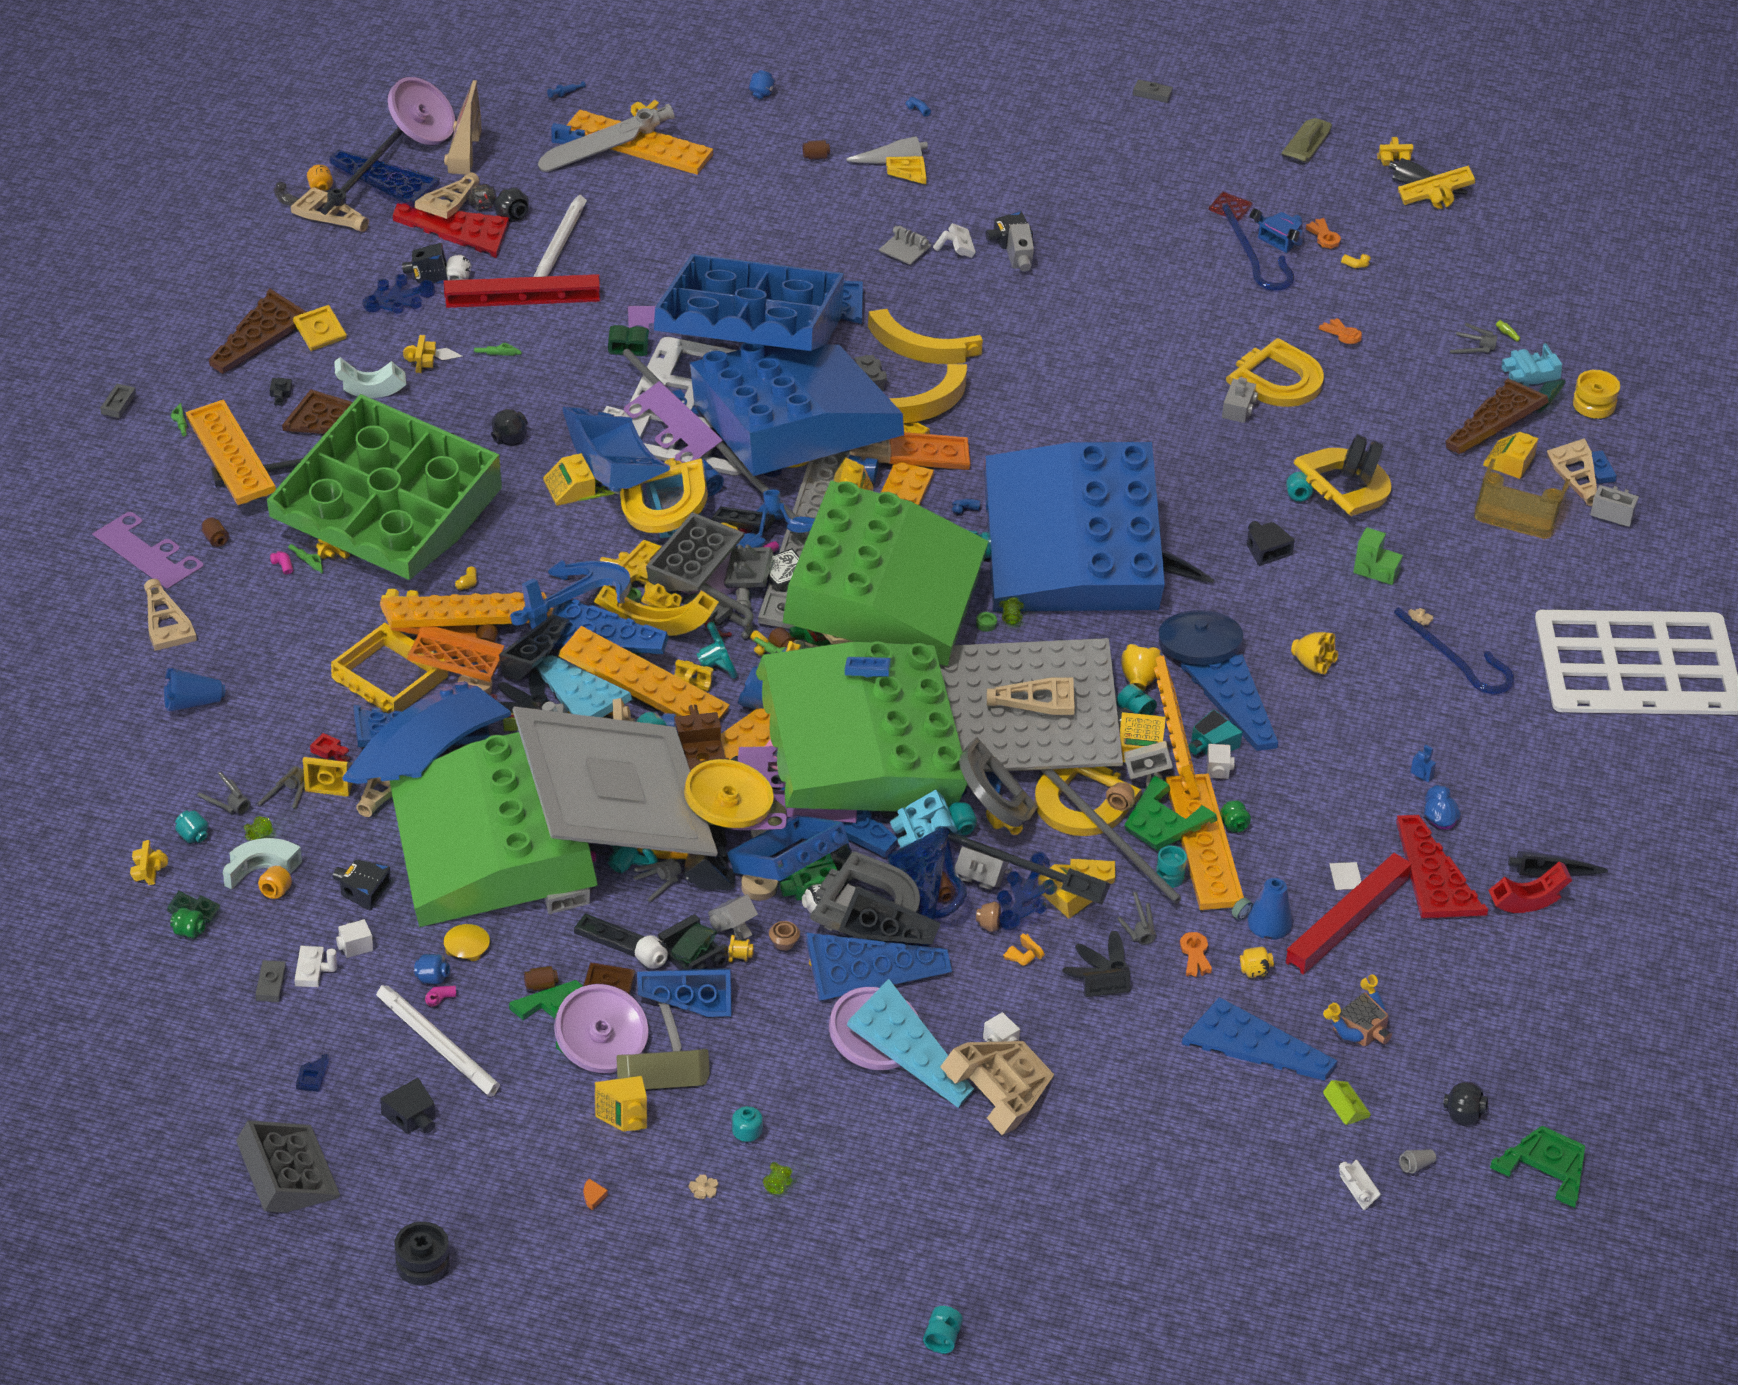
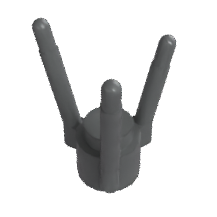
M1465 323L1466 327L1482 333L1481 336L1456 332V335L1479 340V346L1483 347L1450 350V353H1489L1490 350H1495L1497 335Z
M293 766L286 775L276 782V786L257 803L258 806L266 802L285 784L290 789L298 788L292 808L295 809L305 787L304 770L298 766Z
M221 771L218 772V775L232 791L227 798L228 805L199 792L197 794L204 800L227 810L230 814L234 812L243 814L251 805L250 800L243 795L232 779L228 780Z
M670 858L666 861L636 867V872L649 871L636 875L633 878L638 880L658 873L661 879L668 880L648 898V901L651 902L672 883L678 881L677 876L681 874V868L677 860Z
M1133 892L1141 921L1135 925V930L1133 931L1121 917H1118L1117 920L1131 935L1133 942L1138 941L1141 945H1147L1152 943L1157 937L1154 930L1151 907L1149 903L1146 904L1147 922L1138 894Z

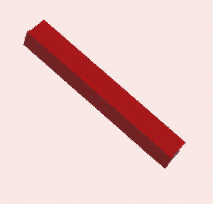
M599 274L444 280L446 308L600 302Z
M1393 853L1287 948L1285 963L1287 965L1292 963L1299 967L1300 973L1304 975L1409 880L1412 863Z

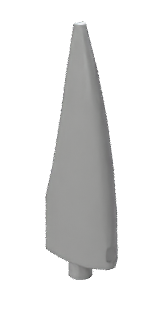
M917 136L901 139L886 146L846 158V161L883 164L886 163V157L922 156L921 150L928 149L927 142L919 143Z

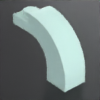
M341 357L334 361L335 375L339 380H343V389L352 395L359 396L362 394L369 398H380L389 396L406 385L405 372L392 361L375 372H361Z
M275 838L256 839L236 847L230 852V863L223 870L224 886L233 889L251 871L272 866H281L291 874L302 863L301 847L289 841Z

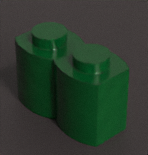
M623 325L610 326L608 338L609 353L623 355V351L629 349L635 356L647 355L649 342L648 328L640 326L629 328Z

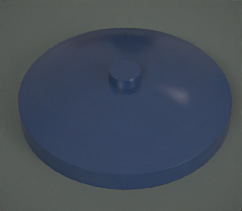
M1192 610L1175 614L1166 619L1159 628L1158 641L1161 649L1176 660L1190 664H1215L1232 658L1241 650L1243 630L1235 620L1224 614L1206 610Z

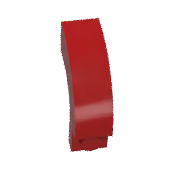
M1559 861L1544 875L1534 881L1516 883L1503 877L1488 891L1496 907L1510 913H1525L1540 910L1561 898L1559 891L1573 880L1565 864Z

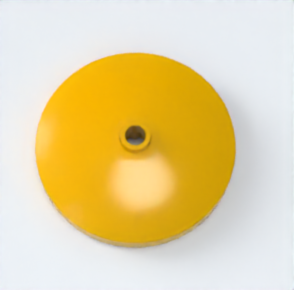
M726 759L710 760L697 765L689 772L684 786L686 802L698 816L710 823L728 828H745L758 824L768 816L774 798L770 783L759 771L744 763Z

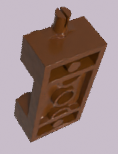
M694 704V710L692 705L688 707L690 715L674 717V727H676L690 771L706 761L717 759L729 760V758H725L721 742V725L717 712L699 714L698 707Z

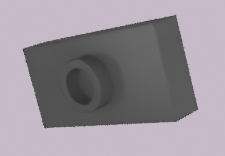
M1138 79L1133 88V95L1168 103L1173 87Z
M117 383L100 407L101 414L120 418L136 395V388Z
M262 961L255 994L256 1001H280L286 962Z

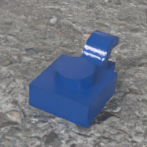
M553 123L551 127L552 142L558 144L568 143L584 137L585 130L577 129L571 131V126Z
M1425 745L1423 752L1418 751L1413 757L1410 773L1429 783L1434 777L1436 762L1431 760L1433 748Z

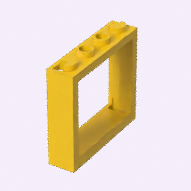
M383 623L331 662L332 678L336 682L346 686L350 691L357 693L365 698L367 702L373 703L383 712L389 714L393 711H404L448 677V671L410 661L427 671V673L394 698L352 672L353 668L384 645L407 659L408 653L415 641L399 631L391 630L390 626L386 623Z

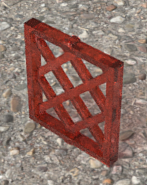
M1222 192L1209 206L1208 210L1239 221L1247 214L1253 203ZM1236 201L1237 204L1231 205L1230 202ZM1227 202L1228 205L1222 206L1221 203ZM1233 207H1239L1240 210H1234Z

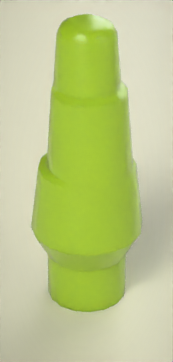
M1501 320L1496 323L1500 332L1510 336L1517 342L1520 340L1517 333L1507 323Z

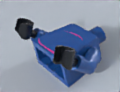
M1252 209L1249 217L1259 224V239L1285 253H1288L1294 245L1300 246L1303 243L1302 218L1299 215L1291 217L1280 212L1274 216L1264 217L1260 210Z

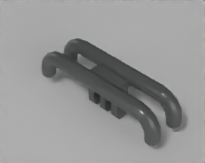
M704 583L699 590L704 591L719 601L709 618L715 619L717 623H721L726 618L745 628L741 636L743 639H748L753 633L751 623L754 615L752 611L719 590ZM699 593L686 596L683 600L684 604L691 602ZM733 609L743 614L745 618L733 612Z

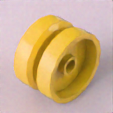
M1588 370L1581 373L1577 379L1576 391L1573 396V406L1577 412L1590 418L1600 419L1613 414L1620 391L1618 379L1611 373L1602 370Z

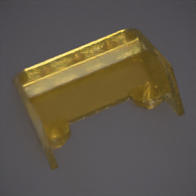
M1492 458L1481 485L1474 512L1475 519L1483 523L1542 539L1552 537L1566 503L1570 479L1566 478L1562 491L1550 488L1546 489L1542 496L1503 486V476L1493 472L1496 459Z

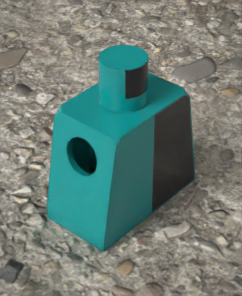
M1212 710L1193 727L1191 743H1189L1188 747L1194 755L1201 751L1207 755L1208 744L1230 745L1231 752L1241 747L1243 732L1216 710Z

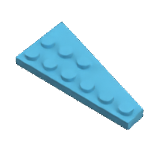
M553 655L547 656L536 667L542 679L549 684L552 692L556 693L558 700L561 704H564L566 710L571 714L602 718L613 711V699L621 698L624 704L632 700L630 692Z
M889 979L848 1020L847 1026L956 1107L959 1108L972 1094L974 1088L967 1079L955 1084L940 1068L948 1057L947 1053Z

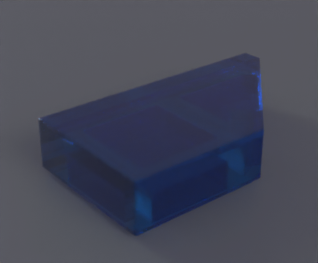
M323 1054L320 1059L301 1066L296 1081L297 1090L320 1092L329 1061V1054Z

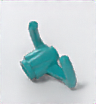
M709 622L707 628L715 643L700 649V652L696 653L703 667L708 666L712 668L718 666L727 671L731 678H737L738 673L729 657L725 644L715 624Z
M610 845L613 847L614 852L609 857L608 865L620 874L624 871L626 872L632 864L644 866L659 862L651 849L643 848V853L645 854L643 856L639 854L635 847Z

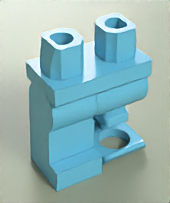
M1544 343L1541 357L1538 353L1531 355L1526 349L1511 351L1510 358L1502 359V369L1504 372L1510 371L1509 379L1529 387V384L1534 385L1561 379L1562 363L1557 355L1553 354L1548 345Z
M937 790L911 803L905 809H899V816L890 821L894 832L897 834L906 830L907 834L898 839V843L904 851L913 848L920 851L925 846L931 845L936 841L935 834L942 832L940 827L949 828L953 833L957 832L944 796Z

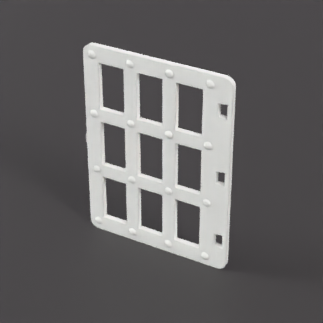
M664 337L660 340L647 368L665 386L686 389L687 392L684 396L687 399L686 406L691 410L695 406L692 379L672 375L681 354L686 353L703 357L711 351L729 353L737 350ZM659 354L665 355L664 359L658 358ZM644 375L630 402L640 396L641 391H646L653 386ZM633 404L630 406L629 411L636 414L641 411L642 406L640 404ZM650 409L637 418L632 419L640 438L650 419L662 421ZM626 412L623 417H630ZM699 417L708 427H712L706 418ZM667 433L663 443L671 442L673 435ZM678 441L668 448L644 443L648 450L661 461H666L670 458L675 459V455L680 452V450L674 449ZM711 450L700 457L705 459L717 472L730 475L742 473L729 460L709 457ZM685 452L681 455L680 459L683 462H688L693 458V454Z
M1539 610L1536 612L1535 622L1554 710L1576 713L1738 715V674L1725 621L1721 614L1716 612ZM1553 624L1596 625L1598 638L1555 637ZM1610 625H1652L1655 639L1612 638ZM1667 626H1709L1712 640L1669 639ZM1558 650H1601L1604 664L1560 663ZM1615 651H1658L1661 665L1618 664ZM1672 651L1715 652L1719 666L1675 665ZM1563 676L1607 677L1609 690H1566ZM1621 677H1664L1667 691H1624ZM1679 678H1722L1725 692L1681 691ZM1577 704H1589V706H1577ZM1643 705H1654L1655 707H1643ZM1708 706H1720V708H1708Z

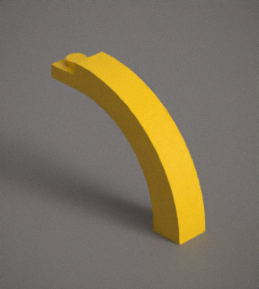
M888 309L868 312V328L873 336L885 347L904 357L933 364L965 363L966 357L982 355L983 339L981 335L956 339L931 338L914 333L901 326L893 319Z
M947 364V374L942 382L925 393L904 398H889L903 413V423L929 419L952 408L965 392L967 364Z
M608 585L603 586L594 600L596 604L607 611L618 614L620 618L626 620L629 618L637 624L649 625L666 631L668 636L684 634L698 628L710 617L719 601L701 590L691 602L676 608L650 607L637 603L627 597L624 599L625 603L621 604L617 602L616 590Z

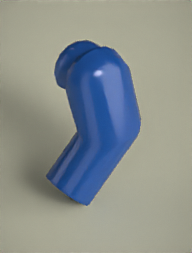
M909 97V100L905 102L909 109H913L916 106L925 117L931 113L926 103L915 97Z
M967 498L955 500L952 503V512L961 514L963 508L979 511L981 501Z

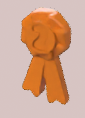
M1324 218L1315 219V223L1312 221L1310 224H1306V230L1318 235L1317 243L1321 247L1332 249L1339 246L1341 237L1336 232L1329 231Z
M1338 318L1335 320L1330 319V324L1324 322L1323 325H1319V330L1338 335V340L1343 343L1355 344L1362 340L1361 331L1356 328L1345 327Z
M1198 932L1185 933L1180 939V947L1183 953L1189 955L1186 976L1192 975L1197 977V965L1202 976L1205 973L1210 974L1212 967L1204 955L1208 948L1206 937Z

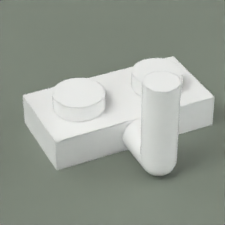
M953 223L949 227V231H944L933 246L936 251H940L948 239L953 242L955 251L959 255L972 258L975 254L969 230Z
M300 946L295 986L318 987L321 972H335L337 970L336 950L328 949L327 963H323L324 947Z

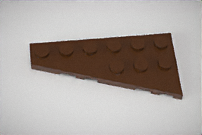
M269 288L265 298H261L257 302L258 306L254 310H250L238 324L235 333L230 334L227 337V342L224 345H220L209 358V365L224 374L297 329L293 322V317L307 311Z
M1507 378L1504 381L1505 385L1498 387L1495 390L1496 394L1493 397H1488L1473 413L1474 416L1464 422L1465 426L1457 429L1445 441L1446 448L1458 454L1464 453L1467 449L1481 443L1486 438L1495 435L1505 427H1509L1512 423L1549 403L1548 396Z
M310 389L282 424L283 431L325 434L353 402Z

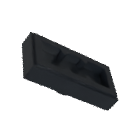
M1128 968L1083 973L1085 997L1130 992V970Z

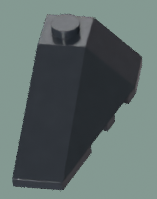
M552 614L499 654L502 676L520 681L531 673L548 656L570 623L569 619Z
M708 825L718 854L717 856L689 853L685 861L684 875L690 883H694L700 889L732 890L735 888V873L733 869L729 868L728 863L730 860L724 848L727 845L724 828L718 825Z
M856 886L839 931L858 939L933 944L941 923Z

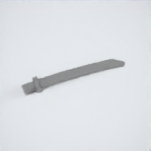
M657 1001L668 1031L672 1050L681 1051L679 1035L669 1004Z

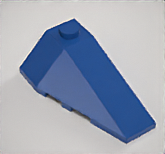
M731 968L637 972L639 996L670 1004L707 1017L731 1016Z

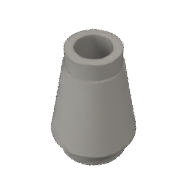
M1432 1149L1406 1150L1399 1157L1401 1169L1411 1174L1436 1161V1155Z

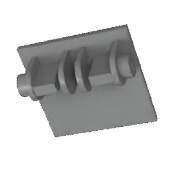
M895 226L893 229L895 235L879 251L911 265L931 247V244H928L929 240L925 236L919 235L916 232L912 233V230L907 231L902 226Z

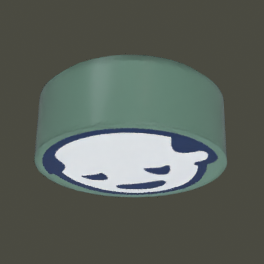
M1247 898L1240 899L1234 905L1232 915L1239 921L1243 920L1248 916L1253 903Z

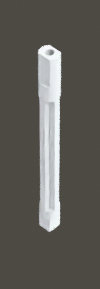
M581 195L577 196L571 203L533 277L548 276L587 201Z
M381 985L376 995L486 1095L492 1097L496 1094L500 1084L402 996L389 986Z

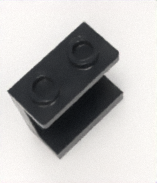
M695 914L658 934V938L669 949L668 960L679 970L715 969L728 962V946L726 944L718 946L700 929V918Z

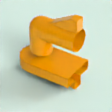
M1024 933L1020 936L1021 944L1028 951L1023 954L1016 947L1011 946L1003 954L1004 959L1018 962L1022 966L1029 964L1035 957L1042 959L1045 956L1042 948L1028 934L1025 935Z

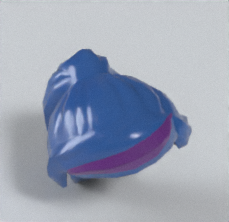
M1435 785L1426 793V805L1423 815L1437 828L1450 829L1455 826L1461 817L1458 804L1451 798L1449 788Z

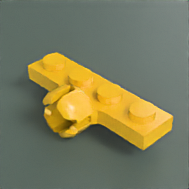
M1468 165L1399 186L1398 193L1404 205L1423 199H1430L1434 207L1443 209L1442 201L1446 208L1453 203V190L1475 184V178Z
M643 540L619 564L627 569L631 582L639 581L644 585L649 582L646 566L662 546Z

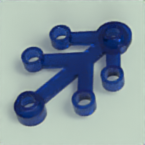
M398 274L395 277L396 283L388 295L382 296L384 291L389 289V281L387 279H380L377 281L378 288L374 294L365 297L362 303L368 312H377L381 308L400 314L404 311V305L411 306L414 309L420 308L422 306L421 297L413 295L420 294L424 298L432 297L435 294V286L431 281L424 280L418 287L400 291L403 286L407 285V276L405 274Z
M1036 852L1030 858L1031 862L1047 868L1050 866V860L1044 852ZM1016 871L1009 873L1007 881L1012 887L1016 901L1013 907H1011V894L1007 890H1002L998 893L997 900L1003 909L999 917L1002 928L1013 930L1024 917L1034 912L1037 914L1044 913L1047 909V904L1043 899L1035 898L1044 893L1047 895L1054 894L1057 890V885L1054 881L1048 879L1042 885L1033 889L1040 874L1031 871L1022 888V877ZM1035 899L1031 905L1022 909L1025 903Z

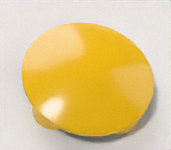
M473 924L455 926L444 937V947L447 955L470 961L479 960L481 954L487 950L490 943L488 933L483 928Z

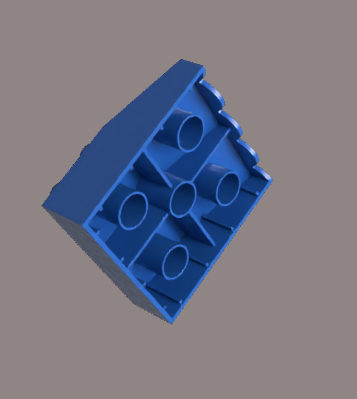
M691 254L655 307L654 331L812 351L827 344L842 317L844 273Z
M744 343L741 345L740 350L729 353L711 351L706 353L702 360L690 363L694 405L753 476L904 435L903 413L840 345L826 344L815 350L807 351Z
M1069 442L985 456L983 472L986 513L988 515L987 531L988 547L990 550L992 612L1159 610L1165 583L1152 442Z

